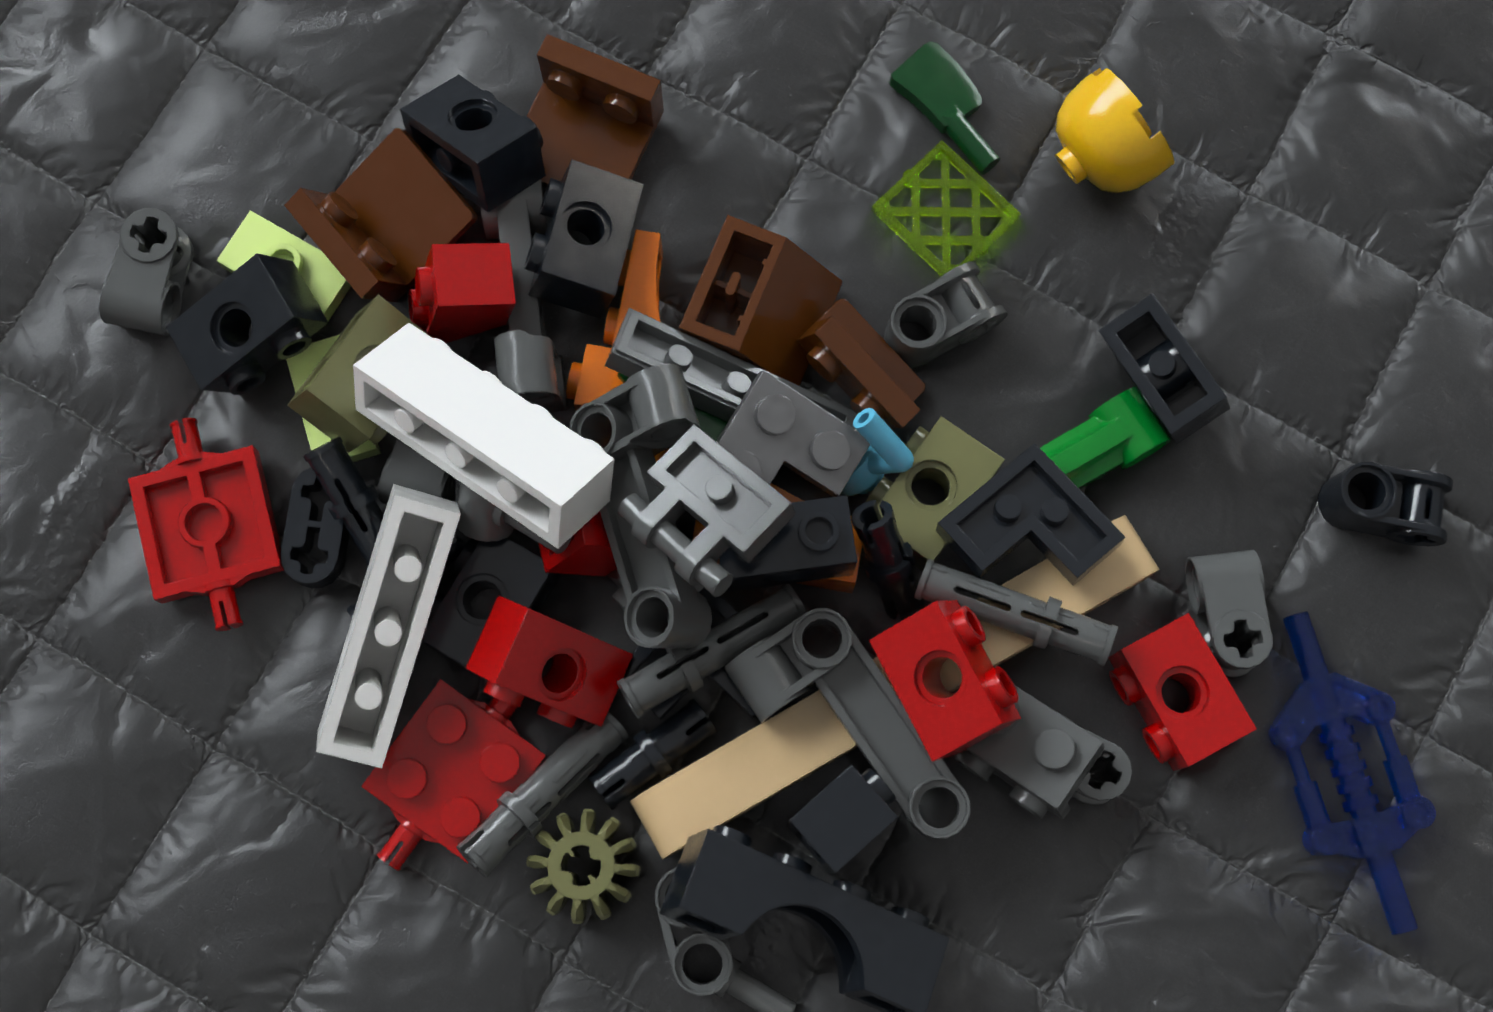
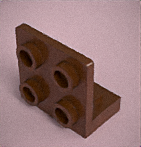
M547 34L537 53L543 84L527 114V117L536 124L543 138L541 152L546 174L542 178L543 186L547 188L550 178L561 181L572 159L632 180L664 112L661 80Z
M395 128L335 192L331 191L327 194L300 188L284 205L362 299L372 300L379 294L388 302H398L415 284L416 267L425 266L432 244H454L478 218L477 213L409 133L400 128Z

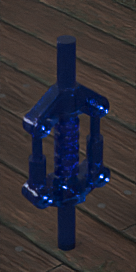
M1308 611L1283 618L1304 681L1298 684L1270 726L1269 740L1274 747L1286 752L1297 786L1292 788L1306 826L1302 837L1303 845L1310 854L1315 856L1338 855L1353 859L1366 858L1391 934L1397 935L1416 930L1418 925L1392 850L1402 848L1419 829L1431 826L1435 821L1436 810L1429 799L1421 796L1407 755L1401 756L1389 722L1395 716L1396 704L1393 698L1385 692L1338 673H1329ZM1351 717L1375 726L1387 759L1382 761L1396 800L1394 805L1377 811L1375 804L1380 803L1377 793H1371L1369 787L1374 786L1371 776H1365L1363 769L1368 768L1365 759L1360 760L1357 753L1362 751L1359 741L1353 742L1351 735L1356 734L1353 724L1347 725L1345 718ZM1316 726H1320L1322 733L1317 734L1320 744L1326 743L1328 749L1323 751L1326 761L1332 760L1334 766L1329 768L1332 778L1337 777L1340 783L1335 786L1338 795L1343 794L1345 802L1341 803L1344 812H1350L1352 819L1331 823L1317 780L1311 781L1300 746Z

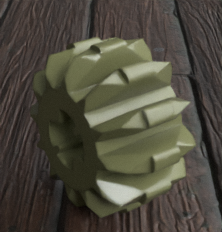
M593 809L583 810L579 832H576L573 821L568 814L561 813L557 815V825L563 837L558 840L551 833L541 830L535 838L540 844L551 849L549 857L530 855L527 857L526 862L528 867L535 869L547 868L548 871L547 877L538 879L530 885L533 894H542L552 888L557 890L547 905L546 911L549 914L557 915L563 910L568 900L573 899L571 919L574 924L584 923L587 916V900L592 901L595 912L601 920L611 917V907L604 894L609 892L617 900L627 903L631 899L632 893L624 886L616 883L618 874L638 877L641 872L640 866L631 863L619 864L618 856L630 853L637 848L635 839L626 838L613 846L609 843L621 825V822L614 817H611L604 823L598 835L594 834L597 818L596 812ZM582 847H590V858L601 861L599 876L588 875L591 883L586 886L578 885V874L569 872L567 868L569 857L579 858L580 855L577 850Z

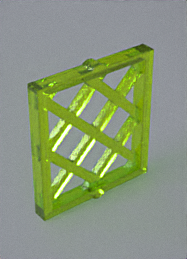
M943 140L912 169H907L903 173V177L875 202L871 208L872 212L940 276L961 264L975 261L980 255L986 254L990 245L1018 220L1021 215L1014 206ZM933 160H941V179H919V173ZM949 163L967 179H949ZM903 188H911L912 207H890V200ZM920 188H941L942 207H920ZM950 188H971L972 207H950ZM980 192L998 208L980 207ZM894 216H912V233ZM920 216H941L942 236L920 235ZM950 217H972V236H950ZM980 217H1002V224L989 236L980 235ZM925 245H942V262ZM950 245H972V252L959 265L951 264Z

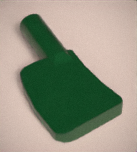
M931 41L925 43L891 74L889 85L916 106L940 133H946L982 175L986 174L998 164L1000 157L966 119L980 108L982 97L962 67L938 43Z

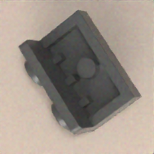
M1015 686L1019 700L1014 705L1022 719L961 751L954 760L985 782L989 780L992 774H995L1014 788L1009 797L1034 816L1042 819L1047 811H1050L1064 820L1071 810L1068 805L1069 800L1105 749L1104 743Z

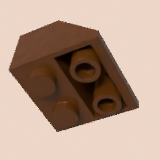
M727 215L681 321L679 331L800 386L810 363L806 358L808 352L796 340L835 303L843 281L787 237Z

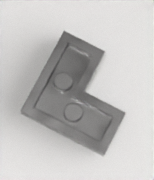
M765 370L757 374L716 441L769 485L783 464L832 497L841 494L870 446L856 429Z

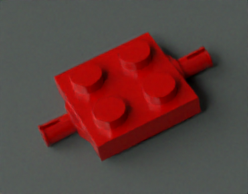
M182 418L183 424L178 420L170 423L178 458L172 460L160 470L128 478L129 488L154 600L163 604L193 595L209 596L215 621V630L227 631L231 630V627L238 628L244 625L243 620H241L235 589L240 588L251 579L284 571L281 564V544L259 451L253 445L224 453L203 452L197 419Z
M439 680L388 749L383 767H375L361 786L386 804L397 821L400 822V825L387 843L376 854L382 861H388L400 843L403 842L402 847L388 864L395 870L400 871L404 862L420 840L423 839L441 844L468 864V861L460 854L456 846L475 831L499 806L497 799L505 791L513 793L536 771L547 756L523 739L509 720L518 707L495 697L491 699L488 705L485 702L468 699L443 680Z

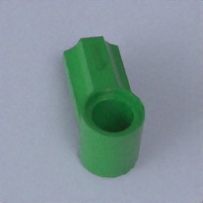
M1136 386L1111 398L1088 416L1089 420L1053 439L1040 449L1079 489H1082L1119 466L1122 470H1125L1161 449L1171 439Z

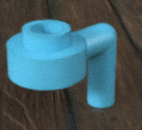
M873 408L862 410L853 421L854 428L870 446L840 495H847L849 497L868 493L877 486L884 474L906 472L914 463L912 452Z

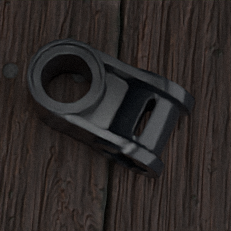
M1360 462L1330 478L1321 487L1318 496L1319 510L1327 522L1342 530L1386 537L1394 542L1407 545L1440 546L1447 542V532L1441 528L1445 494L1452 491L1453 479L1445 474L1433 471L1407 470L1374 462ZM1349 483L1356 485L1363 491L1366 497L1365 510L1357 507L1351 501L1348 495Z

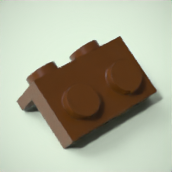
M846 299L837 300L796 340L808 352L806 358L810 365L827 381L831 383L835 381L852 399L850 405L856 414L866 408H873L891 429L903 428L921 410L914 401L924 392V382Z

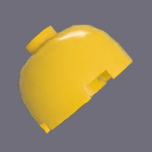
M1098 68L1095 72L1088 75L1064 99L1057 113L1056 132L1063 149L1055 154V157L1075 184L1080 183L1086 178L1101 191L1122 193L1135 190L1155 179L1172 166L1175 161L1173 153L1161 131L1149 138L1152 132L1138 111L1143 105L1124 82L1108 68L1103 71Z

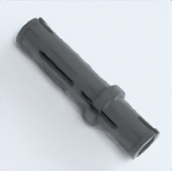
M928 559L915 593L916 599H924L932 603L942 600H958L961 607H969L979 621L1033 639V647L1045 651L1046 646L1050 645L1098 662L1097 664L1102 666L1106 664L1118 630L1116 625H1108L1062 608V600L1050 596L1048 602L997 585L994 582L940 565L931 559ZM958 589L1010 608V611L958 594L955 590ZM1021 613H1025L1036 618H1039L1043 621L1073 630L1076 632V635L1021 616Z
M784 584L779 590L711 628L705 641L697 647L666 649L667 655L631 676L617 681L618 687L632 712L637 718H640L645 712L686 688L692 693L703 687V678L726 666L755 643L776 634L806 613V609L795 590L789 584Z
M609 712L602 727L586 721L513 793L505 791L497 799L499 806L475 831L456 846L460 854L476 871L487 878L503 859L527 836L534 838L543 830L541 822L564 798L566 799L610 753L628 738L624 727Z

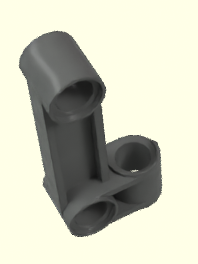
M540 179L490 212L481 208V215L487 241L500 240V243L510 244L516 305L508 319L509 331L498 335L494 339L498 379L504 386L531 404L540 405L551 413L569 410L562 355H558L553 341L546 337L542 300L528 295L534 272L524 269L526 257L535 233L544 235L548 225V217L539 214L545 194L543 181Z
M669 363L651 366L638 371L630 376L625 383L597 399L583 404L572 417L569 429L584 439L587 438L595 441L608 455L614 458L610 502L600 510V514L627 600L624 623L630 639L637 645L646 648L689 649L697 647L705 641L710 632L712 613L709 603L703 595L696 591L695 585H690L675 572V562L659 548L649 549L632 535L633 526L618 514L619 506L627 496L636 493L646 503L650 504L662 492L653 484L647 473L656 463L654 456L672 447L694 424L700 428L682 369L677 364Z
M815 608L808 611L776 634L755 643L725 666V671L761 724L787 703L801 694L810 691V688L816 686L875 773L896 797V803L909 820L911 826L919 834L929 838H948L957 834L966 825L970 815V800L965 789L958 783L942 759L932 762L898 695L849 627L847 620L838 612L828 608ZM827 625L838 632L841 638V646L833 656L816 658L805 650L803 639L812 627ZM932 788H940L947 791L953 797L956 804V813L953 820L942 828L928 825L922 819L919 812V802L922 795Z

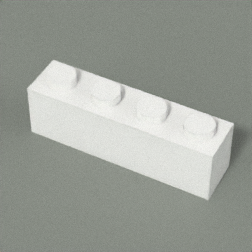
M411 323L406 324L353 365L355 407L358 412L557 549L610 502L614 458L608 455L598 443L591 439H584L554 419L545 408L537 404H531L504 386L495 375L488 371L480 370L454 353L445 342L438 338L430 337Z
M393 484L318 728L316 752L378 768L383 767L461 513L457 502Z

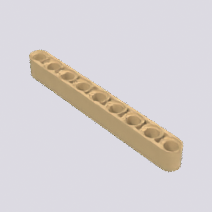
M1123 515L1111 521L1125 536L1121 546L1074 586L1048 559L1000 586L1048 602L1050 596L1062 600V608L1086 615L1149 578L1160 569L1127 516ZM981 597L976 599L978 601L995 606L997 608L1010 611V608L983 599ZM1021 613V616L1059 630L1063 628L1034 616ZM980 621L986 635V640L981 644L994 667L1026 650L1033 644L1034 640ZM878 657L872 659L893 688ZM948 658L941 667L940 678L943 686L952 693L960 688L962 674L959 666ZM818 690L632 799L630 803L663 860L684 849L688 837L708 828L713 830L716 825L723 826L856 749L858 746Z

